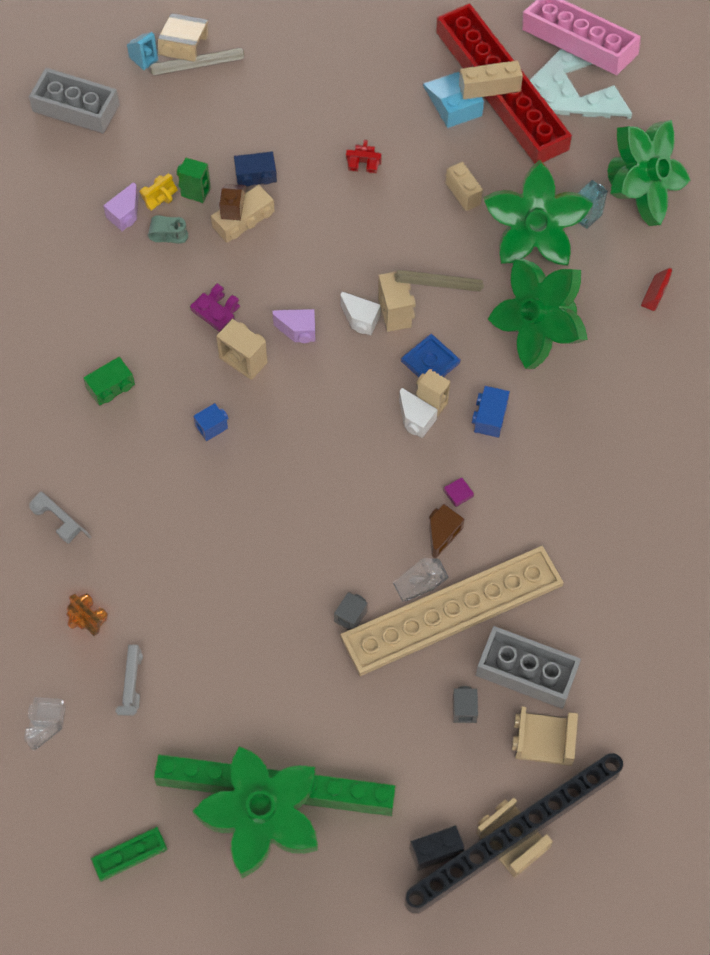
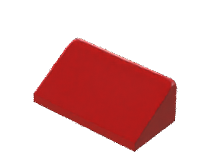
M671 268L663 270L653 277L641 303L642 307L652 311L657 309L670 281Z

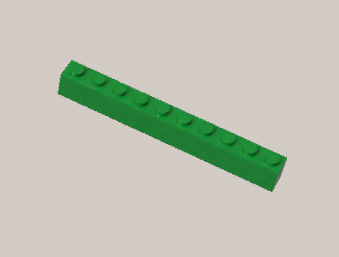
M158 754L154 774L157 786L209 793L234 791L230 778L231 764ZM267 769L269 772V777L271 778L279 771H281L275 769ZM315 775L314 788L304 805L392 816L396 785Z

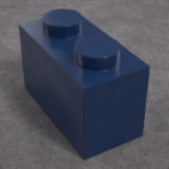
M273 151L234 156L237 185L249 187L251 185L277 182Z

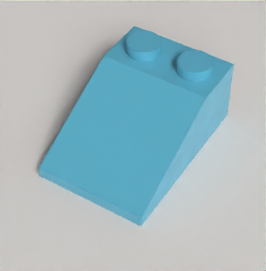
M459 72L423 84L447 128L483 115L484 100L482 97L463 100L459 86Z

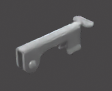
M42 491L30 502L29 507L34 514L41 515L49 510L64 522L56 530V533L67 544L80 531L88 538H91L84 528L77 524Z
M128 645L122 700L124 706L116 708L118 715L134 716L139 708L140 695L136 693L135 687L138 664H141L143 655L138 645Z

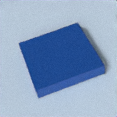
M433 334L427 336L401 358V362L417 377H420L422 373L426 374L429 369L444 377L458 366L461 361Z

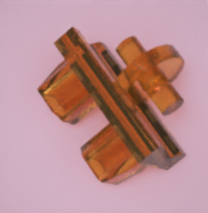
M75 593L69 596L71 602L67 607L68 612L66 615L70 619L67 625L71 629L79 627L83 630L86 628L93 636L97 635L100 631V626L107 620V612L103 608H98L93 612L90 608L93 606L94 601L87 593L79 597Z

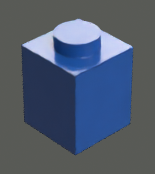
M215 403L193 416L195 427L206 442L228 429V415L223 408L219 409Z

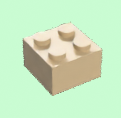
M396 272L380 274L378 278V300L381 305L387 332L410 328L412 326V319H415L413 309L416 307L414 295L409 293L411 286L408 283L396 282L394 277Z
M232 319L216 336L219 358L252 380L267 364L265 339L260 334L251 332L245 324L238 323Z

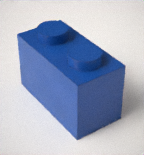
M484 386L483 394H478L476 402L479 410L478 412L474 411L472 424H475V433L500 437L510 391Z

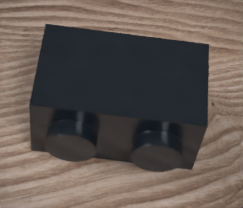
M455 825L410 841L409 849L417 870L420 871L455 858L464 852L465 847Z

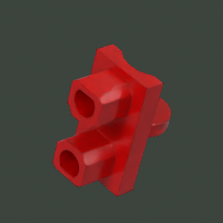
M364 140L363 145H355V150L346 149L348 170L359 171V163H367L366 172L376 174L379 165H382V153L375 152V146H368V140Z

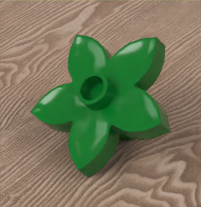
M672 120L654 123L646 132L635 126L618 127L617 145L620 156L614 157L608 165L607 174L611 184L610 194L617 199L636 198L638 211L648 226H659L662 224L668 208L667 191L681 190L691 181L685 167L679 161L671 159L675 142Z
M541 160L536 162L525 175L522 194L510 190H501L483 197L492 217L499 223L508 226L503 232L499 244L501 264L514 263L515 258L523 259L530 254L534 247H537L541 255L555 264L568 266L571 256V244L563 228L580 222L593 205L592 200L582 194L563 192L555 195L553 176Z
M515 258L510 278L515 299H508L499 303L491 312L488 320L502 331L518 332L516 343L519 358L525 369H535L548 357L553 342L576 344L588 340L586 328L581 318L577 315V307L574 302L581 285V270L560 269L545 276L543 270L534 262Z
M239 746L232 759L230 778L234 791H222L212 794L202 800L193 810L194 817L210 830L219 833H234L231 840V854L234 866L241 879L254 873L264 864L273 843L282 850L294 854L318 851L316 832L311 821L297 810L311 796L315 783V767L304 765L290 766L282 769L271 778L261 758L252 751Z

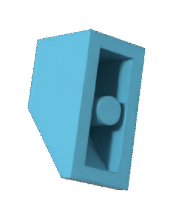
M154 33L141 34L127 44L129 58L143 70L158 61Z

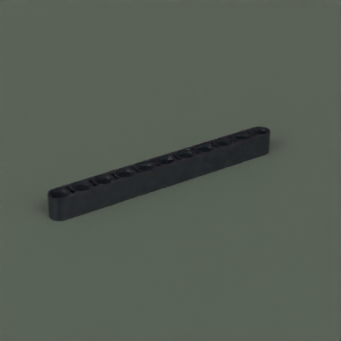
M615 753L603 756L412 886L405 896L406 909L413 914L423 912L614 781L623 768L622 758ZM612 763L617 770L611 771L607 769L605 764ZM594 776L598 783L592 784L586 777ZM575 789L578 791L579 796L572 797L568 794L567 790ZM556 802L559 804L560 809L553 810L549 807L548 803ZM537 815L541 822L533 823L530 821L529 816ZM517 828L521 831L522 835L519 837L512 836L509 829ZM490 842H499L502 845V849H492ZM477 854L482 858V862L475 864L470 860V856ZM452 868H459L463 875L461 877H453L450 870ZM434 881L440 882L443 889L434 891L431 889L430 883ZM413 895H418L422 898L423 902L420 905H414L410 902L409 898Z

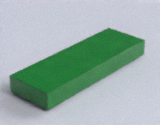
M157 826L92 857L91 861L102 882L168 849Z

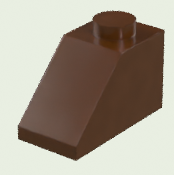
M225 184L222 187L219 202L221 219L241 221L246 185Z
M445 504L439 509H434L429 516L432 557L435 559L464 528L465 519Z

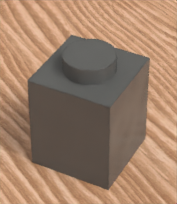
M348 592L334 613V622L347 630L358 627L368 612V603L362 596L358 594L353 595Z
M460 686L458 689H454L453 723H477V689H472L470 686Z

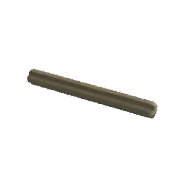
M235 48L197 55L195 62L176 59L150 65L152 75H160L240 60L244 58V51L242 48Z
M397 270L394 274L395 281L400 283L478 292L484 288L481 279Z

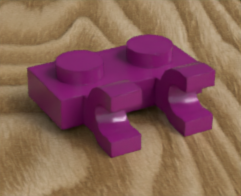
M217 283L209 295L203 293L190 306V309L217 331L221 332L232 319L235 320L233 313L240 308V305L238 304L239 299L233 294L228 298L224 307L217 303L225 296L222 292L224 288Z

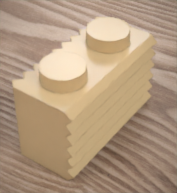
M460 162L446 170L445 183L465 211L481 205L483 188H481L473 174L470 173L471 171H468L467 165H464V162Z
M429 369L426 374L422 373L418 378L416 395L421 400L438 409L437 416H439L448 404L450 380L439 376V373L436 374L435 371L432 372V369Z

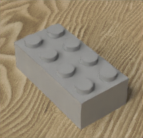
M45 68L29 95L33 112L100 133L105 132L119 106L117 89Z
M493 626L479 661L476 676L563 709L581 658Z

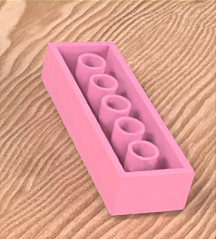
M536 0L523 12L524 31L615 75H618L639 54L641 36L565 0Z

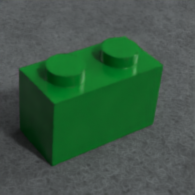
M185 157L183 163L179 164L176 172L179 178L178 187L181 191V197L204 203L211 189L208 164Z
M120 356L83 377L86 389L99 406L109 403L114 397L122 392L129 391L135 385L132 372Z

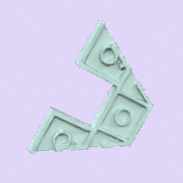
M560 49L530 79V82L555 114L570 116V113L582 114L584 117L603 116L605 118L627 116V119L632 117V112L615 85L580 97L566 73L592 65V63L563 49Z

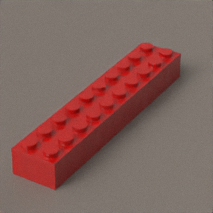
M470 3L437 17L436 33L462 68L514 61ZM521 70L523 75L521 91L485 96V98L534 164L539 160L545 162L569 151L572 135Z

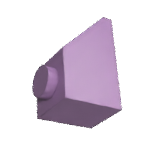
M134 182L103 205L106 218L121 231L132 226L137 220L138 191Z
M314 309L273 311V325L292 341L301 343L315 342Z

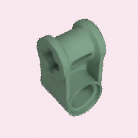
M153 216L151 218L148 238L157 243L182 244L188 239L186 222L180 217Z

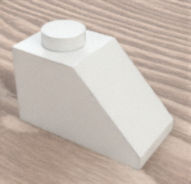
M342 292L341 308L351 328L360 334L372 335L380 318L381 305Z
M402 388L399 394V403L404 427L412 435H418L423 438L437 420L438 409Z

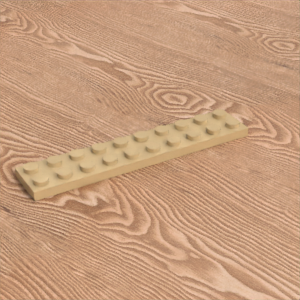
M542 545L340 634V638L359 676H362L563 586L564 582Z

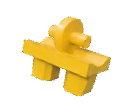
M168 173L164 177L159 175L155 178L154 184L151 187H143L139 192L147 208L152 211L162 202L170 203L172 201L171 196L178 189L173 182L172 175Z

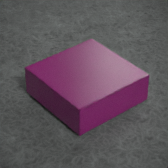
M462 477L445 486L443 490L455 507L474 497L473 491Z

